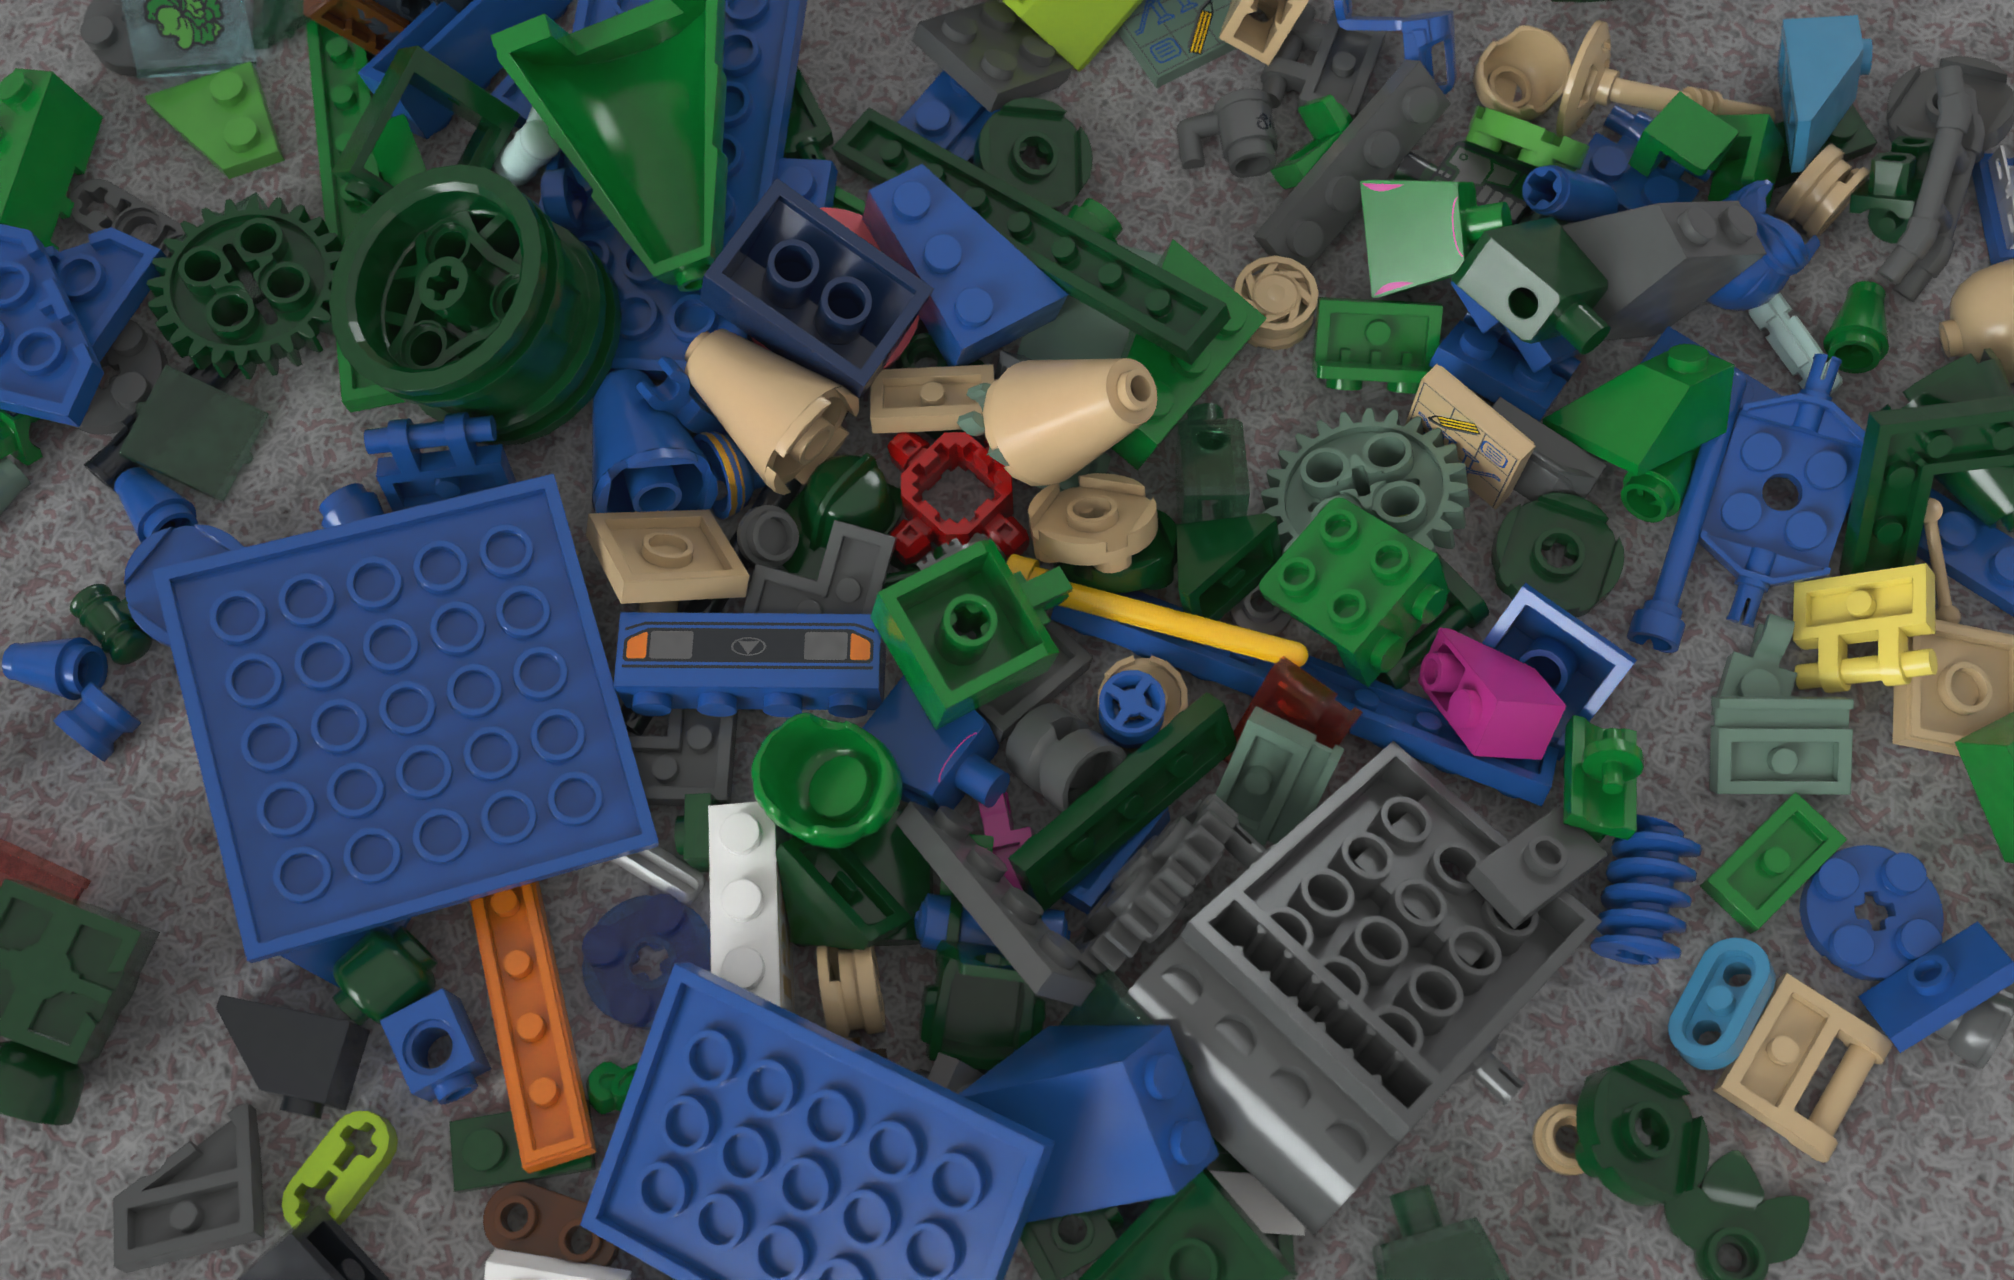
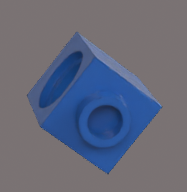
M444 988L380 1020L409 1090L414 1096L429 1102L437 1098L439 1104L454 1102L473 1092L478 1087L475 1078L491 1070V1066L461 999ZM450 1035L453 1046L449 1059L443 1065L431 1069L428 1063V1052L431 1045L438 1038Z

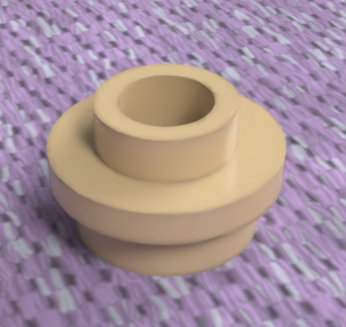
M1574 1104L1556 1105L1543 1112L1535 1123L1532 1136L1535 1152L1541 1162L1550 1170L1566 1176L1584 1173L1577 1163L1575 1153L1562 1151L1556 1142V1133L1561 1127H1569L1577 1133V1105Z

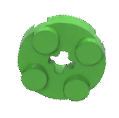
M1477 105L1469 123L1468 129L1470 130L1466 137L1468 142L1536 167L1556 165L1574 172L1577 169H1581L1590 146L1567 136L1563 138L1557 137L1555 133L1546 130V128Z

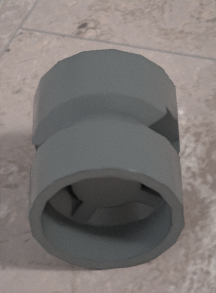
M1056 703L1043 704L1029 711L1015 726L1009 736L1005 750L1006 765L1011 773L1034 791L1043 794L1045 799L1061 812L1065 811L1081 794L1090 790L1127 757L1121 747L1101 733L1091 729L1086 722Z

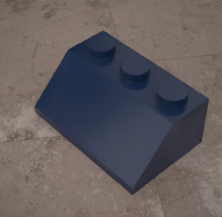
M776 178L704 274L700 301L774 353L843 385L844 388L856 395L860 402L893 355L931 296L934 288Z

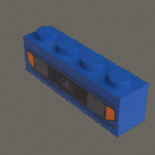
M620 612L613 686L626 708H632L635 713L645 716H665L670 714L672 709H697L698 712L707 716L727 717L736 714L737 709H763V712L767 715L784 718L802 713V710H828L831 715L837 717L858 718L865 716L868 710H876L884 700L886 644L872 622L871 614Z

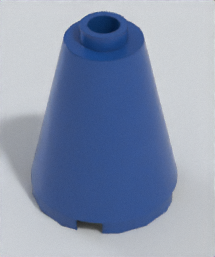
M618 369L607 374L593 397L592 505L595 513L711 510L718 496L715 471L679 419L670 412L653 409L639 393L636 386L640 381L647 383L648 386L656 387L651 378L646 373L635 369Z

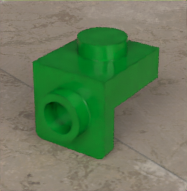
M1332 95L1310 100L1298 108L1303 121L1314 139L1271 169L1273 177L1283 189L1296 187L1353 121L1346 108L1338 103Z

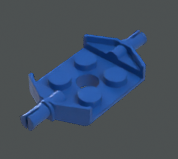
M1814 354V360L1804 389H1801L1797 394L1745 403L1739 411L1698 540L1699 544L1736 578L1734 584L1738 585L1726 620L1738 623L1745 603L1748 601L1741 625L1753 628L1763 595L1768 592L1769 587L1820 579L1830 574L1831 568L1828 566L1855 488L1865 431L1832 402L1830 394L1839 367L1842 364V360L1832 356L1828 361L1823 378L1821 379L1828 355ZM1777 477L1786 478L1797 487L1799 495L1798 502L1794 508L1787 511H1778L1766 504L1762 491L1764 484L1768 480Z

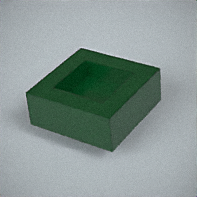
M712 793L685 794L684 815H678L675 820L674 838L676 850L679 855H683V859L692 868L700 872H709L708 806L722 805Z

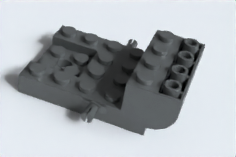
M1394 741L1277 844L1266 849L1242 828L1238 822L1233 827L1234 833L1223 845L1247 870L1187 923L1181 935L1160 954L1129 989L1107 1025H1169L1211 1135L1314 1236L1453 1084L1467 1080L1473 1075L1503 1102L1504 1106L1525 1085V1082L1521 1081L1492 1054L1496 1049L1499 1034L1602 922L1566 890L1514 929L1468 880L1467 883H1462L1446 875L1440 863H1452L1459 867L1467 876L1477 863L1509 840Z

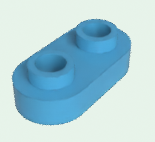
M1727 938L1713 944L1703 954L1668 1023V1033L1671 1042L1680 1057L1689 1065L1702 1070H1716L1734 1062L1742 1052L1774 990L1776 982L1774 969L1765 951L1758 944L1744 938ZM1747 974L1751 976L1748 983L1743 986L1733 987L1728 985L1729 980L1734 975ZM1716 1031L1721 1033L1719 1039L1713 1044L1702 1045L1698 1043L1699 1037L1705 1032Z

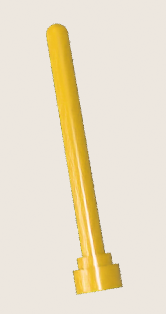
M1012 554L1007 561L1011 572L1014 574L1021 571L1026 581L1049 571L1040 567L1039 560L1017 554ZM1072 582L1070 584L1073 589L1072 592L1068 593L1069 597L1058 605L1290 668H1300L1308 660L1307 648L1302 643Z

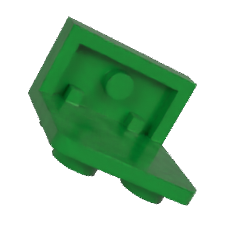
M1340 497L1334 498L1326 504L1259 583V589L1264 599L1334 644L1348 675L1366 687H1369L1381 672L1386 673L1397 665L1404 654L1408 640L1422 624H1429L1437 618L1444 608L1447 595L1450 592L1438 554L1347 499Z

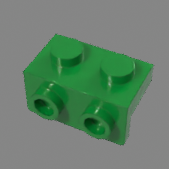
M1318 297L1312 371L1316 378L1326 379L1325 387L1330 389L1361 390L1363 381L1387 382L1388 391L1416 394L1421 379L1432 369L1429 363L1440 344L1443 305L1430 302Z

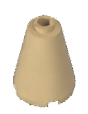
M718 329L712 333L705 331L699 334L686 350L685 361H687L685 373L689 377L690 383L765 484L776 493L782 495L791 493L785 484L794 478L802 485L806 484L815 468L833 457L847 438L849 432L841 426L847 411L857 417L859 398L844 388L843 385L726 329Z
M1128 358L1022 361L1007 368L1002 376L995 379L987 389L983 408L985 436L991 450L999 448L1009 466L1003 468L1013 478L1030 486L1055 485L1071 478L1152 417L1157 405L1156 385L1153 377L1144 365Z

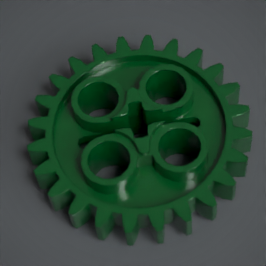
M251 196L246 210L239 211L235 203L231 199H227L224 206V215L217 217L211 210L205 207L202 209V217L205 223L200 227L187 221L180 223L187 237L183 241L166 238L163 241L172 257L153 258L152 264L161 277L147 280V286L155 296L153 300L148 302L149 308L158 320L155 324L181 358L190 356L199 370H204L212 363L219 375L224 378L231 373L236 364L246 379H252L257 364H265L272 376L278 375L279 359L287 357L291 363L299 367L302 365L299 350L304 346L318 353L323 351L316 336L320 332L334 335L329 302L333 273L343 247L336 233L329 232L322 217L319 216L311 220L305 207L301 204L291 212H288L282 198L276 197L268 210H264L257 196ZM234 249L240 255L277 316L278 320L275 324L266 323L227 259V251ZM295 292H298V293L295 294L294 296H291V297L286 298V297L289 296L290 294L295 293ZM240 320H243V321L240 322L239 324L234 325V326H231V325H233L235 322L240 321Z

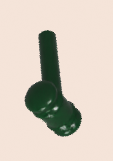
M105 584L90 585L78 592L71 601V614L79 619L82 627L90 631L102 645V650L110 654L114 663L127 665L137 661L150 649L152 638L132 618L126 597L120 600L119 597L112 595L111 589Z

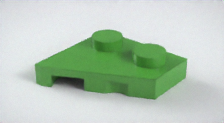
M251 61L145 96L147 104L158 117L163 118L180 133L184 140L205 155L229 179L285 161L257 70Z

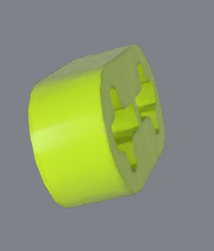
M354 1111L344 1115L335 1123L290 1180L283 1193L281 1206L284 1218L291 1227H294L305 1217L304 1214L309 1209L310 1203L304 1198L306 1191L310 1187L320 1190L324 1189L334 1176H337L338 1179L325 1196L326 1201L331 1205L328 1214L339 1225L349 1217L390 1164L396 1153L398 1138L395 1128L389 1120L370 1111ZM374 1126L376 1131L372 1134L371 1141L377 1147L375 1153L371 1157L359 1154L354 1157L346 1169L342 1166L355 1149V1145L349 1140L352 1132L356 1129L368 1132Z

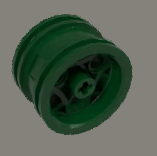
M463 164L435 167L409 177L382 195L360 218L342 248L333 273L329 302L332 330L340 350L360 375L407 403L419 405L428 416L437 421H444L446 414L467 412L470 418L492 415L496 423L497 438L495 441L478 443L487 445L502 444L503 446L524 444L550 434L574 418L594 397L610 371L619 344L622 318L618 288L607 265L585 243L581 242L568 229L552 222L549 216L529 196L521 192L507 178L487 168Z

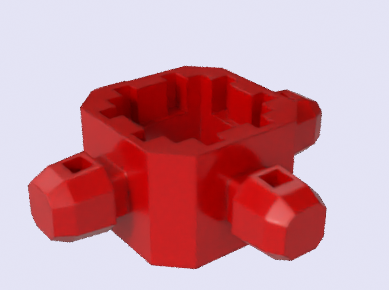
M901 432L889 442L887 449L891 462L902 472L901 498L904 515L908 519H903L890 534L891 536L898 537L893 555L903 564L908 565L921 559L932 550V541L937 546H941L944 543L949 545L952 539L957 538L964 545L970 541L975 533H980V535L983 533L988 538H991L1004 552L1007 561L1012 554L1021 556L1027 550L1030 543L1026 529L1012 516L1014 514L1012 476L1003 468L1005 467L1004 465L987 455L990 447L987 440L984 441V446H982L966 432H947L930 446L927 441L914 432ZM959 466L965 472L968 469L971 470L975 477L984 485L994 490V498L992 500L987 498L974 511L975 516L970 521L963 517L956 523L950 517L946 521L940 517V513L926 500L922 501V493L932 488L942 478V474L947 469L952 472Z

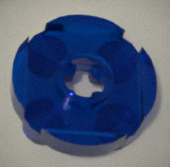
M667 894L638 896L621 902L605 913L597 925L590 929L583 939L582 951L584 958L582 974L587 992L595 1005L605 1015L627 1027L651 1030L674 963L690 962L711 972V935L708 925L695 910ZM648 945L655 952L665 949L668 958L660 963L662 975L653 980L645 972L636 975L633 972V965L640 960L638 951Z

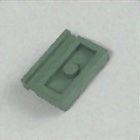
M1711 696V706L1714 707V725H1711L1710 791L1716 794H1793L1796 792L1809 795H1851L1853 729L1849 728L1850 709H1854V699L1847 697Z
M1256 706L1244 727L1215 795L1239 815L1237 818L1239 819L1240 826L1261 845L1265 846L1267 841L1277 844L1317 808L1345 749L1338 745H1335L1334 749H1330L1315 741L1317 735Z

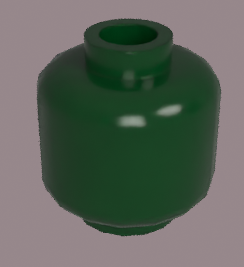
M402 925L394 931L382 926L373 928L333 965L334 979L341 990L332 998L337 1006L357 1025L362 1026L369 1018L381 1025L380 1020L432 993L436 980L431 970L438 962L428 949Z

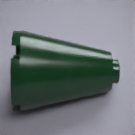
M1987 348L1983 351L1980 363L1970 353L1914 383L1903 391V394L1909 401L1903 408L2013 396L2014 394L2001 360L1997 358L1991 348ZM1887 404L1880 411L1892 409L1889 406V404ZM2014 465L1934 475V478L1988 528L1993 529L2004 524L2009 533L2014 531Z

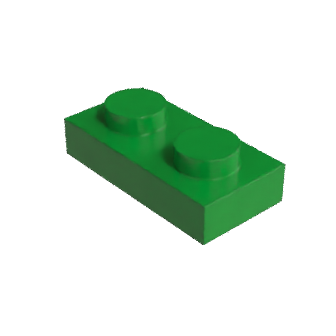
M1795 792L1700 887L1749 934H1752L1762 927L1843 845L1847 838Z

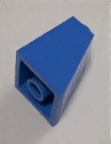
M1169 1025L1048 1026L959 1093V1095L1055 1141L1026 1223L1176 1195L1219 1156Z

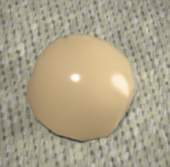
M1524 25L1517 27L1504 38L1492 41L1487 46L1474 68L1472 81L1480 102L1486 108L1524 121H1530L1546 113L1558 101L1564 92L1572 66L1567 48L1551 32ZM1518 85L1522 92V98L1518 102H1513Z

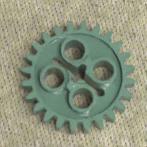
M1367 408L1363 414L1362 421L1353 423L1346 411L1341 412L1339 418L1340 427L1331 429L1325 422L1319 420L1316 422L1317 437L1311 439L1306 435L1296 434L1295 439L1298 452L1280 450L1278 457L1282 469L1267 470L1266 475L1270 488L1261 491L1265 511L1262 514L1268 513L1277 519L1281 550L1284 553L1330 500L1339 497L1347 499L1436 553L1435 546L1453 549L1455 546L1453 529H1464L1466 526L1464 508L1470 507L1466 466L1465 463H1459L1457 446L1455 444L1444 445L1440 428L1430 430L1424 434L1422 418L1419 416L1410 420L1405 426H1401L1398 410L1393 409L1385 420L1380 422L1375 420L1372 408Z

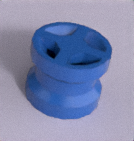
M1125 670L1113 675L1104 684L1099 695V726L1104 736L1120 747L1140 748L1156 735L1163 725L1166 708L1165 693L1160 683L1150 674L1139 670ZM1139 715L1144 717V720L1138 718L1136 720H1129V722L1127 723V720L1130 717H1136Z
M90 682L81 691L82 701L73 710L62 711L53 722L82 747L105 762L114 752V742L123 733H133L142 722L109 694Z

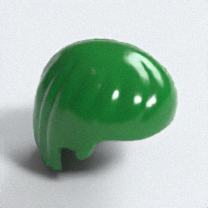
M806 712L795 714L788 718L781 726L776 727L762 742L752 762L751 776L754 796L766 815L786 832L806 843L819 847L845 848L859 841L862 837L877 832L894 816L902 798L901 772L892 752L871 733L847 720L845 722L831 721Z

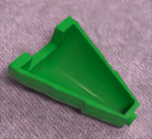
M653 0L570 34L544 13L490 35L493 47L497 51V60L548 126V134L593 189L591 198L650 273L665 284L677 285L678 290L682 292L702 289L704 274L724 247L728 158L723 153L727 77L723 72L726 0Z

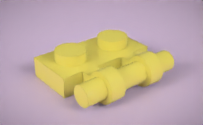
M1927 563L1794 583L1793 621L1795 626L1793 641L1800 649L1818 648V662L1795 666L1794 672L1797 673L1795 682L1800 690L1822 688L1826 693L1845 692L1850 690L1851 684L1883 681L1887 687L1908 685L1911 683L1912 677L1937 674L1938 662L1935 651L1932 648L1908 651V637L1935 634V573ZM1878 641V655L1847 658L1849 644Z

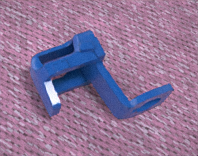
M1334 0L1337 22L1344 30H1402L1405 60L1421 61L1433 79L1432 46L1444 41L1447 82L1436 84L1444 95L1453 89L1456 82V58L1452 10L1417 14L1410 17L1352 16V0Z

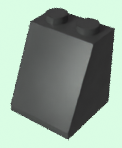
M1739 201L1656 203L1561 226L1608 280V290L1593 308L1611 327L1609 334L1603 341L1653 337L1662 334L1668 326H1673L1767 254L1756 234L1757 225L1754 218L1741 206Z

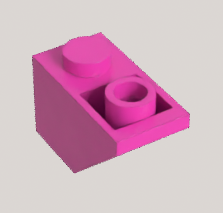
M1439 628L1431 649L1421 664L1418 683L1473 756L1542 760L1567 705L1535 668L1450 628Z

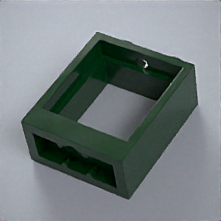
M421 47L398 49L331 173L348 182L345 188L346 193L370 207L382 195L394 188V186L363 167L408 84H411L476 127L457 164L483 167L491 170L520 113Z

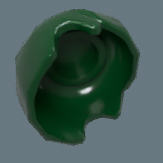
M13 1040L0 1042V1114L58 1126L72 1123L80 1102L85 1079L79 1064H73Z

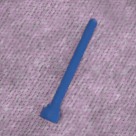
M1734 370L1727 431L1700 446L1652 600H1646L1642 609L1634 611L1627 633V638L1631 642L1643 645L1650 639L1653 643V649L1664 653L1678 651L1686 627L1685 623L1681 620L1683 611L1678 607L1747 386V378L1739 370Z

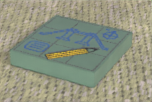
M1143 0L1117 30L1118 35L1156 89L1237 49L1219 39L1232 0Z

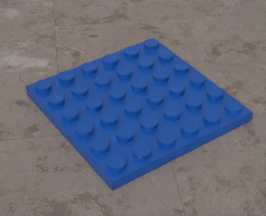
M554 473L152 569L248 962H259L659 846Z

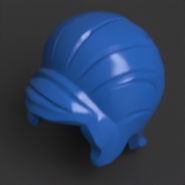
M1768 179L1755 181L1744 186L1739 191L1732 190L1728 197L1722 200L1739 201L1741 206L1752 215L1757 225L1756 234L1767 254L1705 300L1716 307L1744 311L1768 303L1783 289L1791 275L1797 274L1810 262L1820 247V240L1817 235H1813L1805 244L1800 233L1788 223L1765 213L1767 209L1766 196L1774 185Z

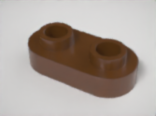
M515 1182L505 1185L493 1194L484 1211L483 1227L490 1243L497 1249L605 1267L612 1265L620 1250L619 1247L592 1233L593 1241L589 1250L583 1254H577L572 1248L571 1239L575 1231L582 1228L580 1223L588 1203L534 1184ZM522 1204L527 1209L528 1220L522 1229L514 1232L508 1225V1214L512 1208Z

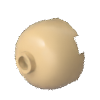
M2010 259L1979 270L1963 281L1951 298L1949 306L1950 320L1939 323L1941 343L1948 358L1957 355L1963 357L1972 353L1976 361L1980 363L1984 349L1991 348L1997 358L2001 360L2009 384L2014 383V259Z

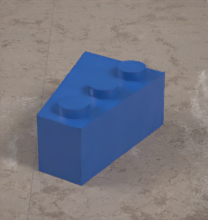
M923 164L868 190L862 219L881 252L934 288L918 315L948 366H967L1056 319L1068 294Z

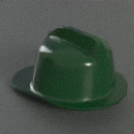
M865 453L862 457L845 454L827 459L815 468L808 479L806 487L785 510L797 525L799 542L794 554L783 564V567L788 572L818 580L834 520L888 534L895 527L903 514L901 489L887 483L884 473L878 468L876 459L869 453Z

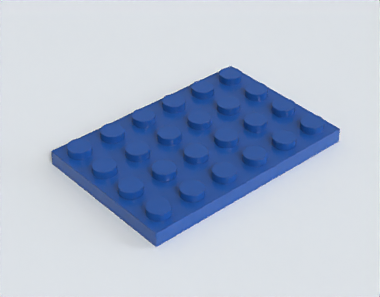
M690 962L674 963L580 1226L675 1280H1004L1055 1141Z

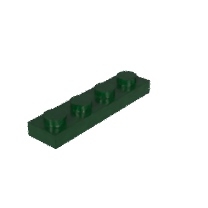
M1208 692L1203 694L1187 709L1178 713L1169 724L1138 750L1130 753L1120 765L1090 790L1081 794L1072 805L1041 831L1027 839L1023 846L1008 857L1022 890L1035 899L1044 912L1235 750L1237 742L1225 703Z

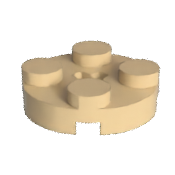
M1107 473L1078 476L1079 487L1068 488L1060 492L1059 483L1049 485L1032 499L1028 508L1030 534L1033 540L1035 557L1045 563L1062 562L1072 565L1094 566L1095 569L1103 573L1120 572L1131 565L1132 555L1145 549L1157 534V503L1154 496L1151 500L1146 498L1145 486L1137 480L1126 476Z

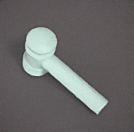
M533 106L524 126L516 132L510 142L504 144L494 162L496 173L510 180L515 186H522L528 183L537 174L540 167L548 164L556 156L560 148L548 134V126Z

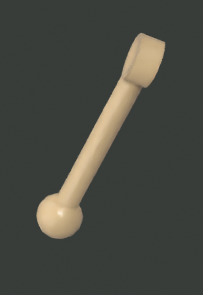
M1929 498L1924 528L1931 568L1935 573V590L1938 608L1935 610V619L1959 624L1961 613L1956 606L1952 605L1937 521L1943 514V507L1938 500Z

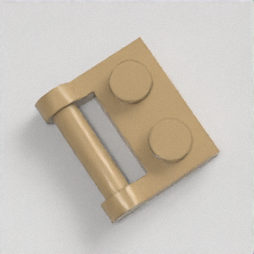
M1786 973L1776 980L1774 990L1742 1052L1734 1062L1726 1066L1713 1091L1788 1139L1789 1143L1810 1157L1827 1163L1838 1144L1837 1140L1833 1137L1873 1064H1882L1893 1044L1880 1031ZM1836 1037L1848 1049L1810 1117L1807 1119L1794 1111Z

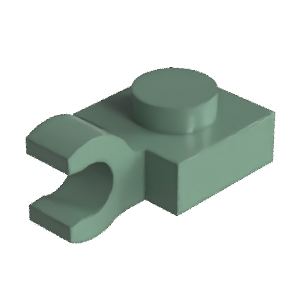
M1769 613L1765 624L1759 623L1757 625L1749 656L1734 651L1727 657L1716 696H1791L1797 673L1779 667V663L1791 640L1795 622ZM1714 707L1712 708L1711 715H1714Z

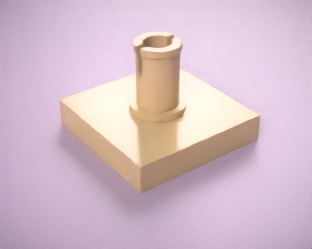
M710 509L588 514L586 536L621 604L640 603L637 612L677 613L679 601L746 597L750 575Z

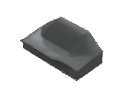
M1499 397L1492 408L1532 440L1535 445L1513 490L1530 501H1536L1540 495L1553 492L1572 494L1586 499L1607 465Z

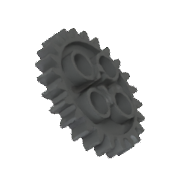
M1209 793L1203 800H1198L1190 811L1187 809L1183 815L1174 820L1159 838L1156 835L1152 836L1112 877L1114 881L1110 886L1111 888L1084 919L1082 925L1086 929L1074 941V946L1082 956L1078 963L1095 983L1098 980L1102 982L1111 971L1113 973L1117 971L1123 961L1128 957L1131 958L1144 941L1148 944L1155 941L1171 925L1181 910L1193 900L1191 893L1194 888L1210 873L1221 858L1225 848L1223 844L1234 833L1233 827L1239 822L1237 818L1239 815L1214 793L1212 795Z

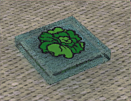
M121 0L137 78L211 74L249 61L252 62L255 69L257 68V59L244 0Z

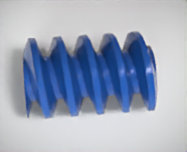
M1637 814V831L1629 840L1616 837L1612 841V854L1617 860L1611 861L1607 866L1606 876L1607 880L1613 885L1606 886L1601 892V903L1607 910L1597 915L1602 922L1597 926L1596 930L1603 936L1596 937L1590 943V947L1598 955L1618 962L1632 965L1657 964L1659 959L1681 958V949L1663 940L1664 934L1686 932V923L1668 913L1669 908H1687L1691 906V897L1675 889L1674 883H1691L1696 881V871L1679 863V859L1700 856L1702 847L1698 843L1685 838L1684 832L1674 824L1659 818Z

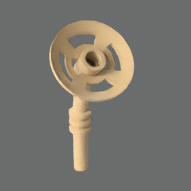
M1597 20L1587 32L1570 70L1557 117V137L1563 138L1567 136L1570 138L1590 116L1596 104L1608 107L1612 101L1661 112L1679 90L1620 78V71L1609 69L1611 56L1609 27L1607 22ZM1686 87L1680 91L1714 115L1770 114L1773 122L1775 120V111L1772 107L1723 99L1722 94L1718 91H1708L1707 89Z

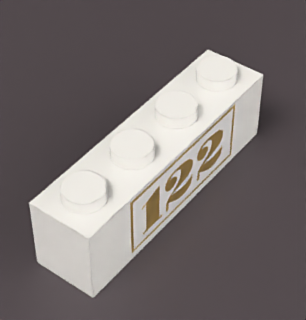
M758 802L708 806L711 973L795 1014L793 943L790 942V927L776 858L777 849L780 844L790 840V833L775 824L766 815Z

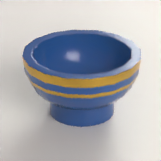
M715 431L698 433L694 436V441L711 463L717 481L724 482L728 490V495L721 500H716L712 506L715 516L724 520L740 512L748 505L753 491L764 487L766 484L730 435Z

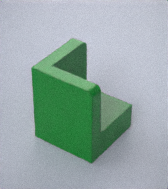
M1679 91L1644 129L1628 165L1648 177L1662 160L1669 156L1693 174L1702 176L1707 170L1716 171L1723 163L1739 131Z
M1770 114L1716 115L1738 130L1739 134L1723 163L1714 172L1708 200L1722 201L1728 197L1732 190L1739 191L1744 186L1755 181L1768 179L1774 184L1766 196V205L1769 208L1785 146V141Z

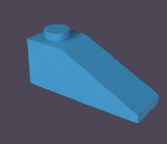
M1858 15L1783 19L1777 73L1791 173L1803 172L1808 167L1856 100L1859 76L1869 75L1873 51L1871 38L1862 39Z

